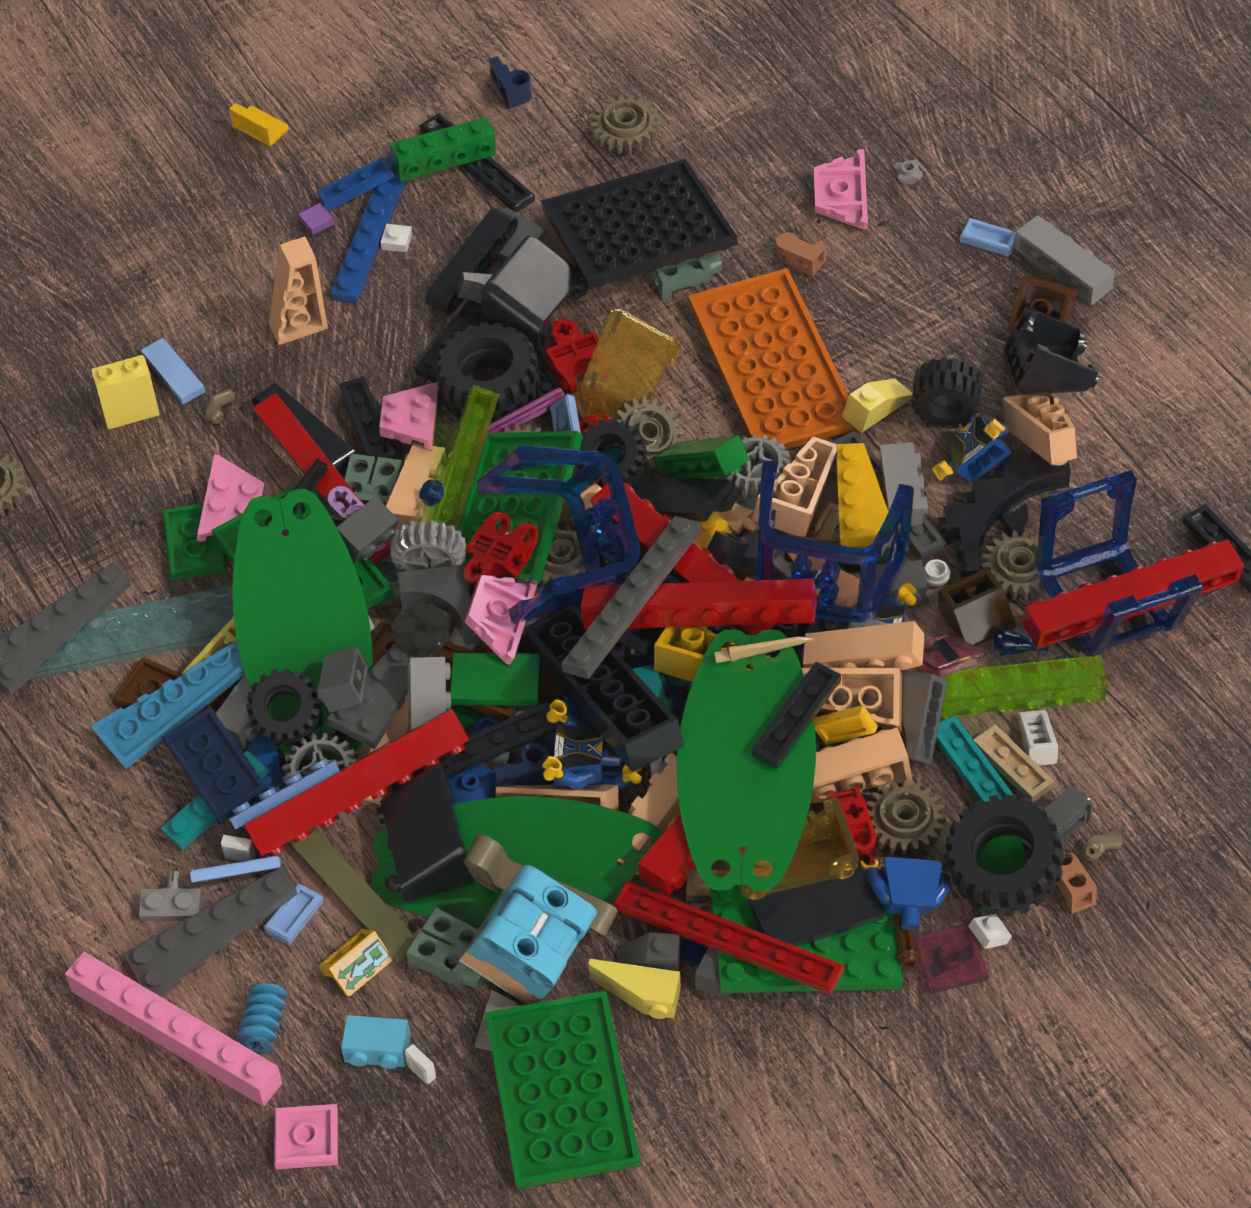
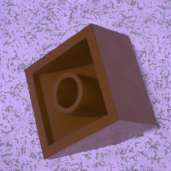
M1030 275L1022 276L1007 327L1014 329L1025 306L1068 323L1079 290Z

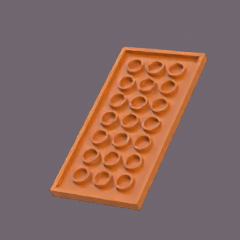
M788 268L688 295L689 305L749 438L754 433L757 438H762L766 434L768 440L776 438L777 444H784L785 450L807 444L813 436L823 440L857 430L842 418L849 395Z

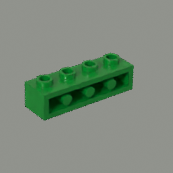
M487 117L390 143L391 165L400 182L496 155L495 133Z
M738 435L676 442L653 457L662 477L681 478L731 476L741 471V465L749 461L746 447Z

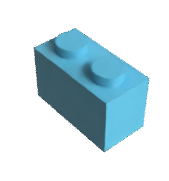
M347 1015L341 1047L344 1062L354 1066H365L366 1064L380 1065L387 1069L406 1067L405 1050L409 1047L411 1036L408 1020Z

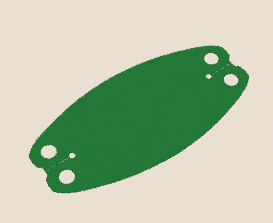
M306 489L290 491L285 498L280 500H274L269 496L252 498L246 506L240 522L233 568V614L236 640L251 693L253 691L251 686L254 682L259 683L261 681L260 676L266 674L268 677L272 675L271 670L275 669L278 670V673H282L283 668L290 669L291 673H295V671L302 673V676L304 678L308 677L312 685L317 688L321 677L320 668L323 667L325 654L354 646L358 647L368 666L369 672L373 668L372 641L365 598L348 549L325 507L315 495ZM304 502L310 506L311 513L306 519H297L293 515V507L297 503ZM267 510L271 513L272 521L268 526L260 527L255 523L254 515L257 511ZM284 529L289 530L288 536L282 535ZM280 695L270 703L268 715L275 721H289L299 713L301 701L293 695ZM321 702L322 717L319 719L323 720V724L321 725V730L320 726H318L312 732L316 734L318 740H321L325 732L328 734L330 741L337 730L328 726L327 718L332 712H329L324 702ZM352 738L348 750L354 749L357 754L362 743ZM280 743L279 748L285 756L287 754L294 755L291 747H285L284 744ZM322 753V756H323L324 758H325V754H326V758H327V757H332V758L336 759L337 761H342L341 759H339V758H338L337 756H335V755L328 754V753Z
M731 629L720 632L713 639L703 656L685 704L680 726L684 746L677 749L679 807L694 864L701 879L712 890H730L735 885H747L750 889L756 891H770L780 882L791 863L808 815L816 767L814 719L778 769L752 756L753 747L804 678L794 648L781 649L778 656L774 658H767L763 654L752 656L751 661L750 657L734 662L727 661L716 664L714 652L721 651L722 646L727 642H734L738 646L787 639L779 630H762L757 635L752 636L745 635L741 630ZM748 664H752L754 668L752 670H747L746 666ZM740 847L746 848V852L743 853V857L742 853L739 852ZM717 860H725L730 865V872L724 877H717L711 872L712 864ZM761 860L768 861L773 868L772 873L764 878L756 876L753 872L755 863Z
M514 796L454 804L467 853L477 834L487 836L502 846L509 860L523 866L535 867L550 878L605 901L612 906L626 880L630 882L632 876L639 873L638 862H624L623 865H618L617 860L623 858L624 861H640L664 834L654 824L639 817L607 807L574 800ZM386 828L375 836L374 853L379 858V863H394L392 851L388 848L389 838ZM638 833H646L651 839L650 846L644 851H638L632 845V839ZM379 864V868L373 873L371 880L373 891L384 902L428 918L435 908H438L470 926L480 928L500 896V893L490 890L475 881L473 884L406 903L402 892H390L385 885L386 879L390 875L397 874L395 864ZM648 885L647 889L660 893L659 890Z

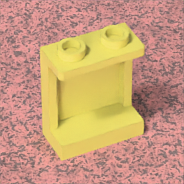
M143 355L92 369L108 429L160 415L150 373Z

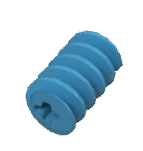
M271 983L255 984L249 990V997L246 1001V1008L243 1011V1019L240 1022L237 1040L241 1045L253 1052L268 1054L274 1049L271 1043L275 1042L277 1038L274 1032L278 1031L280 1027L277 1021H280L283 1016L280 1011L286 1005L283 999L288 997L287 992L282 987Z

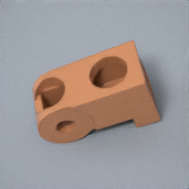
M782 233L776 239V257L787 266L813 277L826 261V244L817 241L812 245L798 239L794 233Z
M1071 852L1064 855V865L1061 866L1063 874L1061 880L1055 881L1066 899V906L1071 914L1096 905L1097 886L1074 853Z

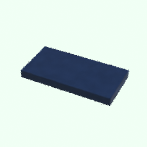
M209 707L162 737L164 743L220 824L234 815L232 811L234 808L247 801L251 805L260 799L259 794L268 790L266 784L212 707Z

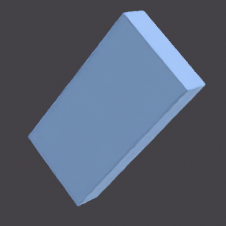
M969 218L960 235V242L1009 257L1015 246L1016 232Z
M300 883L295 887L298 894L281 906L264 926L265 933L289 946L324 902L322 895Z

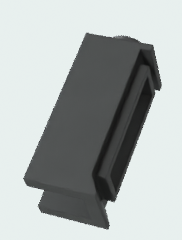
M1072 786L1044 808L1047 817H1052L1056 824L1061 843L1086 823V820L1091 821L1093 804L1086 794L1079 793ZM1021 839L1022 845L1033 853L1032 845L1026 840Z

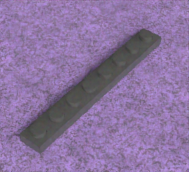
M677 516L672 519L561 663L563 672L586 679L591 677L700 534V522Z

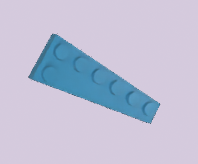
M237 641L209 656L205 661L187 669L186 674L173 681L171 679L166 681L160 689L149 695L147 693L137 698L138 701L124 710L123 708L118 709L90 727L124 768H129L163 741V736L184 724L245 675Z

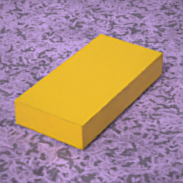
M864 705L814 718L815 730L825 745L873 734L878 727Z

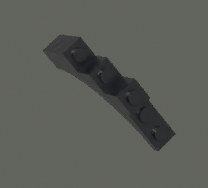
M1036 452L1009 454L1000 461L999 467H995L996 478L972 480L971 492H967V503L943 506V517L938 518L939 533L945 534L946 544H954L955 555H960L961 561H958L960 578H966L979 572V551L986 535L997 520L1000 519V513L1010 510L1030 497L1046 491L1069 487L1071 473L1069 460L1063 465H1051Z
M716 531L707 549L713 554L715 561L721 566L726 564L736 574L750 544L728 532ZM665 628L626 629L618 641L626 645L624 649L627 652L636 656L642 654L644 656L643 660L653 665L654 644Z

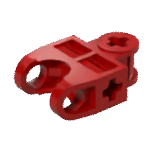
M560 319L552 324L553 331L551 335L553 341L552 347L546 349V361L567 394L577 392L575 379L581 374H593L603 382L611 379L607 355L595 331L582 336L576 323L570 319Z
M501 512L491 514L479 527L465 549L472 557L463 571L465 580L476 587L481 575L494 576L496 578H504L506 575L517 578L537 544L538 530L536 526L525 522L508 533L510 528L509 516ZM501 519V524L499 528L496 530V524L498 520ZM529 530V537L525 542H523L525 535Z
M851 785V789L839 792L827 791L829 811L836 824V836L847 867L855 866L853 860L859 856L866 857L869 860L868 866H872V861L875 860L873 849L876 845V834L864 797H861L858 786Z

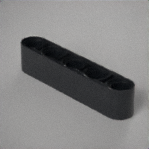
M497 208L490 209L431 285L426 294V304L448 315L453 314L464 300V298H458L457 287L462 273L484 274L516 232L518 219Z
M273 383L252 398V403L256 406L277 393L336 470L341 474L347 469L350 455L356 454L353 448L279 385Z

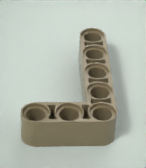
M477 834L464 859L466 867L476 882L500 894L523 866L509 860L498 842L481 834ZM555 880L594 906L597 910V916L587 932L597 937L605 938L618 910L605 901Z

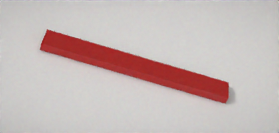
M277 393L253 407L255 413L304 475L316 459L328 465L327 468L329 470L314 488L329 507L328 494L333 488L338 486L347 487L358 498ZM340 497L336 499L337 502H341L345 506L346 510L349 508L346 499H341ZM391 541L387 543L385 548L375 551L370 557L373 564L391 554Z
M627 880L613 903L618 912L674 934H680L684 938L830 995L844 971V966L841 963Z

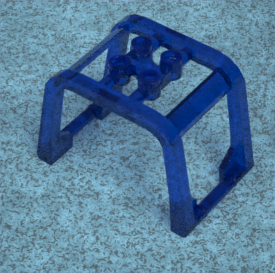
M520 445L477 480L479 493L520 492L557 494L563 497L570 508L586 572L550 579L537 588L538 596L519 601L508 609L513 623L518 624L565 608L571 604L582 602L585 587L602 586L612 578L626 574L637 564L640 556L638 535L622 474L617 464L609 456L597 451ZM538 464L586 466L566 482L563 480L501 476L507 470H524ZM605 476L611 497L601 498L595 507L586 509L581 494ZM616 515L618 524L613 525L610 516ZM590 526H595L598 534L592 536ZM623 542L624 558L617 563L600 567L597 553L614 550L615 543Z
M764 461L761 473L756 580H773L774 549L797 554L792 566L791 576L794 579H814L815 589H820L815 617L844 623H863L867 619L877 616L908 558L914 488L910 485L899 484L890 510L871 545L864 548L847 547L786 536L775 532L776 510L772 509V499L778 484L779 462ZM893 537L886 567L875 588L877 559L883 555ZM808 556L825 559L821 571L811 570L812 561ZM837 562L861 564L857 607L835 605L839 593V586L836 582L841 571Z
M1131 470L1042 498L1036 562L1040 580L1049 598L1064 592L1056 579L1058 577L1115 558L1118 559L1125 573L1139 567L1130 552L1127 540L1131 507L1137 482ZM1107 490L1108 497L1116 499L1112 539L1052 558L1057 522L1074 510L1076 499ZM1194 574L1171 582L1166 591L1136 600L1134 595L1108 603L1093 638L1090 637L1088 632L1073 638L1085 655L1093 657L1104 653L1107 648L1160 630L1170 631L1179 628L1203 589L1197 575ZM1176 600L1169 614L1164 607L1149 612L1155 622L1113 636L1123 617Z

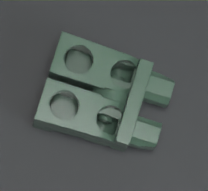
M704 255L700 258L679 262L676 265L655 269L652 272H648L663 300L672 297V291L685 287H696L701 283L702 285L710 283V275L722 271V261L719 255L707 258Z
M351 454L345 481L364 505L377 497L386 506L403 468L402 460L378 457L376 463L374 456ZM365 463L368 465V468L358 467L357 464ZM384 467H393L395 471H386Z
M435 908L423 926V932L420 931L406 952L408 967L418 972L420 969L429 972L442 981L453 984V987L462 990L464 985L479 989L485 978L459 961L478 930Z

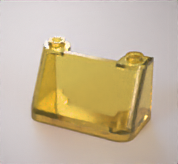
M613 307L584 376L583 398L585 416L605 414L610 418H614L613 415L618 410L621 411L620 407L624 403L629 405L633 398L639 403V400L646 396L648 403H650L654 399V393L666 363H672L680 355L681 344L678 343L677 338L625 309Z
M838 797L824 800V809L820 813L815 815L814 811L808 812V820L805 822L796 851L780 882L770 891H756L750 889L747 885H738L744 897L757 900L768 894L835 878L845 879L854 874L859 865V855ZM745 847L739 848V852L742 853V857L743 853L746 852ZM765 860L756 862L753 867L755 875L762 878L769 876L773 870L772 865Z

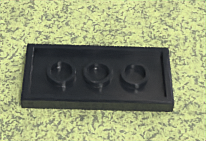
M639 476V482L636 485L633 483L631 486L636 495L641 500L645 498L650 501L655 511L661 516L666 515L671 520L677 516L702 522L708 520L733 488L730 479Z
M860 864L749 899L748 904L761 933L797 947L883 920L884 912Z

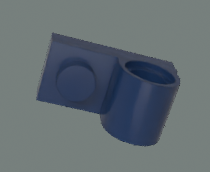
M498 56L489 59L490 77L508 109L527 103L532 97L530 74L520 69L509 71L506 64L503 65Z
M538 742L528 743L521 750L519 764H504L500 767H495L493 774L495 794L497 786L552 784V780H546L543 775L546 769L542 767V764L550 757L547 748Z

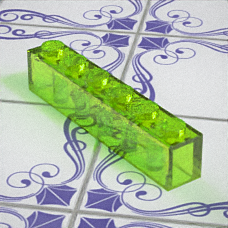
M473 385L468 393L427 522L432 520L435 523L445 522V526L452 525L455 530L458 529L499 394Z
M1101 655L930 673L948 680L941 711V717L950 718L954 715H980L995 711L1009 712L1014 709L1023 708L1037 709L1042 706L1051 705L1065 706L1070 703L1079 702L1094 703L1099 700H1105L1107 679Z

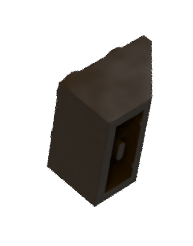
M989 568L983 569L939 590L938 611L966 650L1016 628V622L1004 589Z

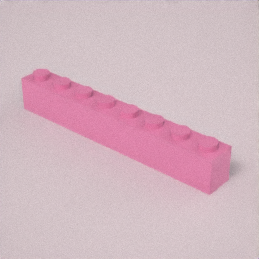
M83 952L65 973L71 992L261 1106L265 1107L283 1084L277 1065L88 953Z

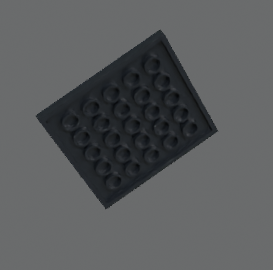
M686 159L541 200L542 210L589 289L601 287L617 280H625L644 272H652L655 269L668 265H676L679 262L692 258H700L706 254L723 251L738 245L737 235Z

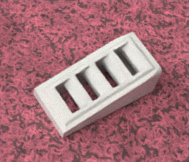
M1038 710L1017 713L1025 753L1038 766L1056 764L1058 744L1047 711ZM1042 723V724H1040V725H1029V726H1028V724Z

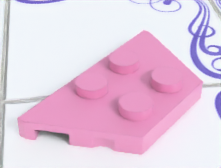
M864 149L857 150L856 155L848 159H844L842 156L834 159L831 163H824L814 167L815 213L861 229H868Z
M437 383L383 396L379 426L380 436L397 439L407 444H411L412 440L424 443V449L433 450L439 396Z
M214 454L197 541H206V536L212 535V529L242 514L252 498L262 496L264 482L223 457Z
M481 575L477 581L464 622L506 664L510 665L515 657L537 584L531 582L528 584L515 583L514 578H496L494 576Z

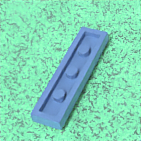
M325 758L310 766L312 772L302 777L300 773H297L286 779L284 782L287 786L276 791L272 787L259 794L260 801L251 806L248 801L232 810L234 815L230 817L234 828L237 829L340 772L334 760L328 762Z

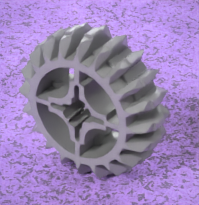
M754 433L751 438H747L744 435L741 438L746 447L749 461L741 465L742 470L731 476H719V479H730L731 484L737 486L740 493L739 496L742 495L744 501L748 498H753L757 502L758 496L763 491L765 492L769 488V484L782 474L783 469L788 463L791 464V456L789 451H785L784 444H777L776 438L768 440L766 434L762 438H757Z
M423 519L419 523L411 521L409 525L404 524L401 526V529L396 530L391 541L392 562L396 564L397 569H402L403 572L462 565L464 559H466L465 538L461 536V531L454 529V526H445V522L435 523L434 520L425 522Z
M325 732L321 740H318L316 734L312 733L311 742L307 743L306 739L301 738L302 747L299 748L292 745L291 750L294 755L287 754L285 756V761L288 764L282 766V771L286 774L282 777L283 783L285 784L284 781L297 773H300L303 777L312 772L310 766L325 759L322 753L332 754L341 759L342 761L338 762L336 759L334 760L338 769L341 770L358 760L354 759L357 756L354 749L348 750L350 747L347 741L340 743L339 736L337 735L329 741L328 734ZM313 756L312 762L300 770L302 764L309 757Z

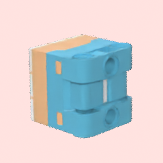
M524 865L502 891L459 961L524 1004L539 1003L556 984L575 947L585 936L597 916V910L590 903L540 870Z

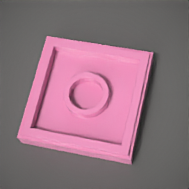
M337 1104L275 1108V1169L338 1165Z

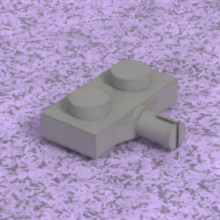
M168 871L166 888L141 889L139 918L141 921H183L201 911V889L179 888L180 872L174 871L173 875L172 871Z

